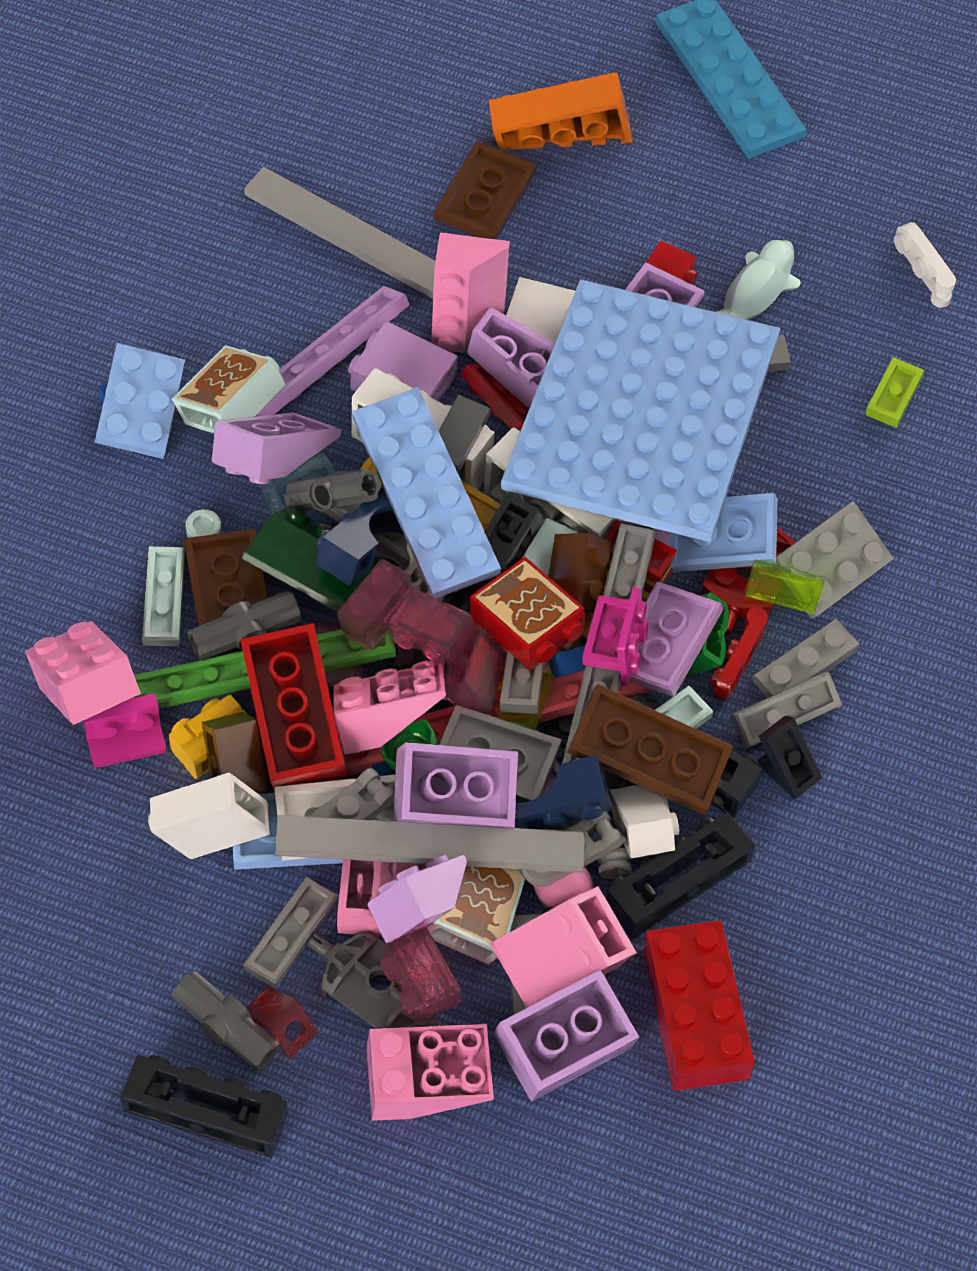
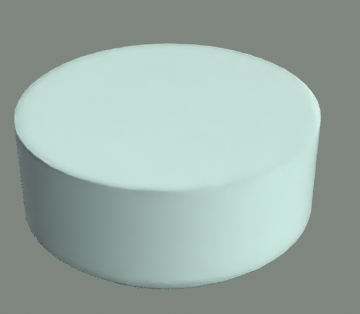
M201 509L194 511L186 520V534L188 538L222 533L221 520L211 510Z

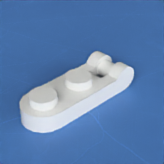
M910 222L898 227L894 237L896 249L899 253L905 255L912 265L914 274L921 278L932 292V304L939 308L948 306L956 284L954 274L915 223Z

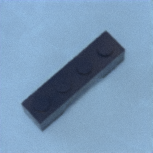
M383 486L378 492L377 499L361 503L359 508L352 514L346 513L337 526L332 530L326 529L318 539L317 548H319L315 564L349 586L371 569L378 547V541L374 538L373 534L395 532L404 535Z
M597 755L560 764L557 777L547 792L532 801L516 803L515 828L558 829L566 825L567 822L581 818L585 820L600 817L603 812L611 811L612 805L606 778Z

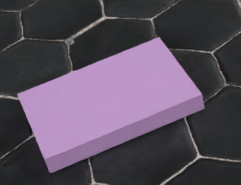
M657 581L645 601L647 602L645 621H649V631L646 643L640 642L637 651L641 653L638 674L631 675L630 682L674 697L720 617L723 607L720 602Z

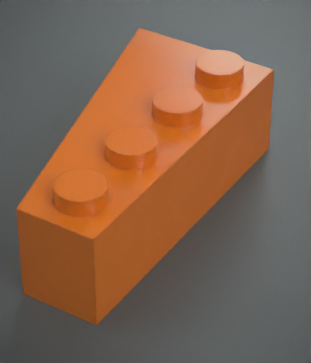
M617 72L489 100L492 128L498 148L501 151L542 148L544 143H554L560 147H572L573 141L591 140L592 145H605L606 139H621V144L633 143L629 115Z

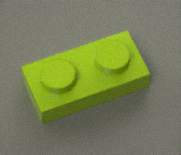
M893 357L867 406L865 415L897 428L922 380L924 370Z

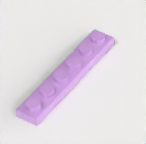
M383 286L280 368L279 372L286 385L255 417L276 414L290 401L299 397L301 392L316 380L321 379L337 363L346 359L353 350L368 340L373 331H378L385 321L394 320L400 312L409 306L406 294Z

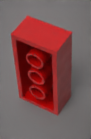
M314 623L240 639L269 777L274 792V787L316 783L347 776Z
M722 920L646 931L643 955L673 1091L749 1080L755 1061Z

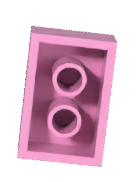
M92 621L76 623L69 627L68 632L57 637L43 638L37 641L34 647L25 651L39 689L72 725L141 694L127 655Z

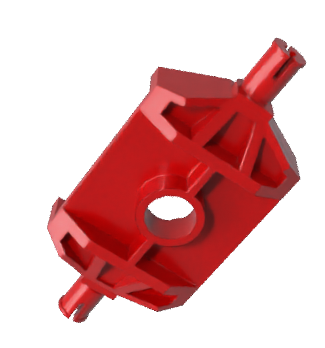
M778 527L776 556L795 542ZM774 565L710 569L706 580L702 584L701 595L711 592L727 603L729 622L724 636H730L735 621L739 620V618L746 619L747 612L751 608H762L769 616L782 577ZM747 568L752 570L756 576L752 579H744L738 575L737 571Z

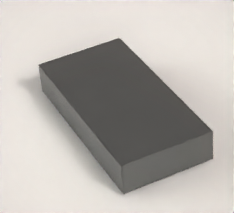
M461 395L457 396L439 429L440 436L457 472L462 468L491 415L489 407Z

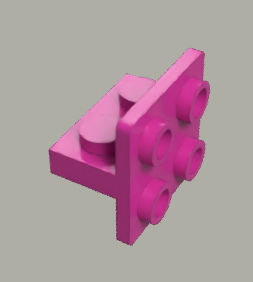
M633 587L630 600L598 596L582 657L583 665L620 671L621 685L629 686L631 675L638 674L641 653L637 651L640 642L646 643L649 631V621H645L647 602L642 601L641 588Z
M155 693L131 698L83 720L95 768L166 752Z

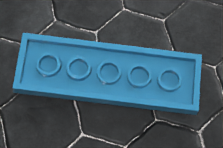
M694 0L656 14L655 24L748 159L805 138V126L716 0Z

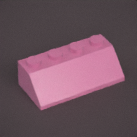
M440 233L434 266L432 344L449 352L466 353L473 330L487 310L492 307L504 314L510 241Z

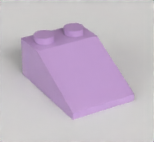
M294 412L216 421L212 463L225 467V472L229 474L246 475L249 477L250 482L269 484L271 479L288 476L339 438L341 429Z
M405 742L397 749L393 821L515 828L518 752Z

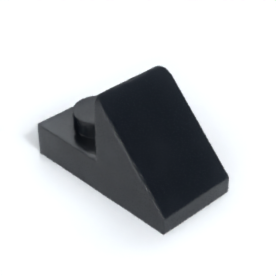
M785 715L759 735L766 754L758 759L759 765L792 798L796 799L822 779L794 717Z

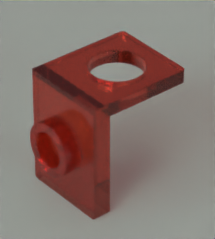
M267 987L246 1007L251 1014L252 1020L256 1024L269 1029L285 1054L290 1058L317 1034L316 1028L298 1001L270 987ZM299 1020L302 1025V1032L298 1039L289 1042L285 1035L286 1028L292 1021Z

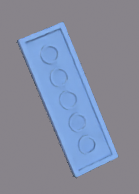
M419 387L352 411L353 421L433 600L501 574V567Z

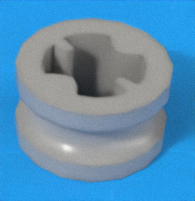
M617 848L597 859L601 865L598 869L600 877L612 880L624 874L629 876L632 873V865L628 863L631 858L626 849Z

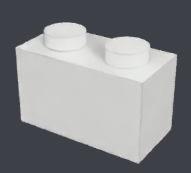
M639 785L610 790L612 821L615 828L619 829L626 839L623 844L630 858L675 850L674 835H679V823L675 812H669L667 798Z

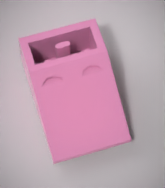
M422 661L413 665L412 668L399 671L396 669H386L378 672L376 676L363 679L360 677H349L334 685V716L344 755L382 747L444 698L446 691L442 661L436 663Z
M343 860L337 913V933L356 935L358 933L370 932L374 936L383 937L367 903L380 895L377 890L379 887L396 880V875L413 866H417L420 871L427 868L426 864ZM421 931L415 935L405 938L413 940L434 941L423 935H420Z
M598 886L567 900L491 943L493 950L526 1008L598 970H601L603 975H606L618 969L637 953Z
M487 1024L369 1030L366 1049L372 1121L413 1119L494 1099Z

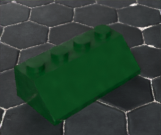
M287 507L273 513L243 554L242 559L361 625L371 623L394 610L399 598L400 581L405 572L399 568V564L394 560L375 555L371 569L351 586L347 585L315 564L319 548H317L318 539L326 529L332 530L334 527L314 522L307 518L306 512L295 507Z

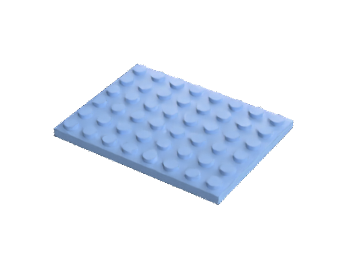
M580 279L504 472L501 489L711 543L779 339L780 328Z

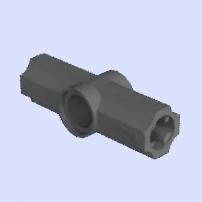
M370 469L350 472L339 470L326 476L292 481L287 484L286 493L283 496L287 507H295L304 512L312 510L325 512L338 506L373 501L378 498L381 484L378 474L372 473Z
M285 591L253 605L247 601L236 603L230 606L221 618L188 630V638L197 659L204 660L236 647L242 650L240 639L271 633L300 622L301 614L293 594Z
M196 971L190 974L187 973L178 982L177 987L172 992V998L200 1022L201 1028L213 1042L221 1047L227 1045L257 1072L260 1069L266 1068L280 1050V1044L252 1020L251 1014L239 1000L231 995L225 997Z

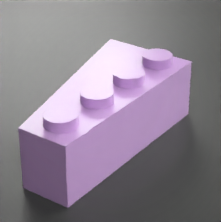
M490 307L473 330L467 354L530 409L555 343Z

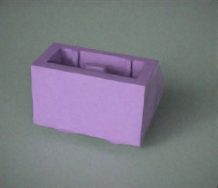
M447 855L440 856L426 864L427 868L420 871L417 866H413L397 874L396 880L386 883L377 889L380 895L367 904L386 945L419 933L455 908L467 864L464 855L451 860L448 859Z

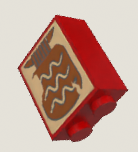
M526 557L470 596L472 619L530 671L540 663L549 661L555 652L568 642L576 641L585 630L584 607Z

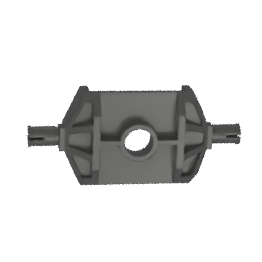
M318 933L313 936L314 939H310L308 947L324 957L327 962L321 986V995L324 998H327L328 995L332 996L376 1029L445 1026L437 1019H434L435 1012L433 1010L439 989V981L386 945V943L372 933H358L343 944L337 943L335 946L322 938ZM382 975L391 981V985L385 990H376L370 986L369 982L373 977Z

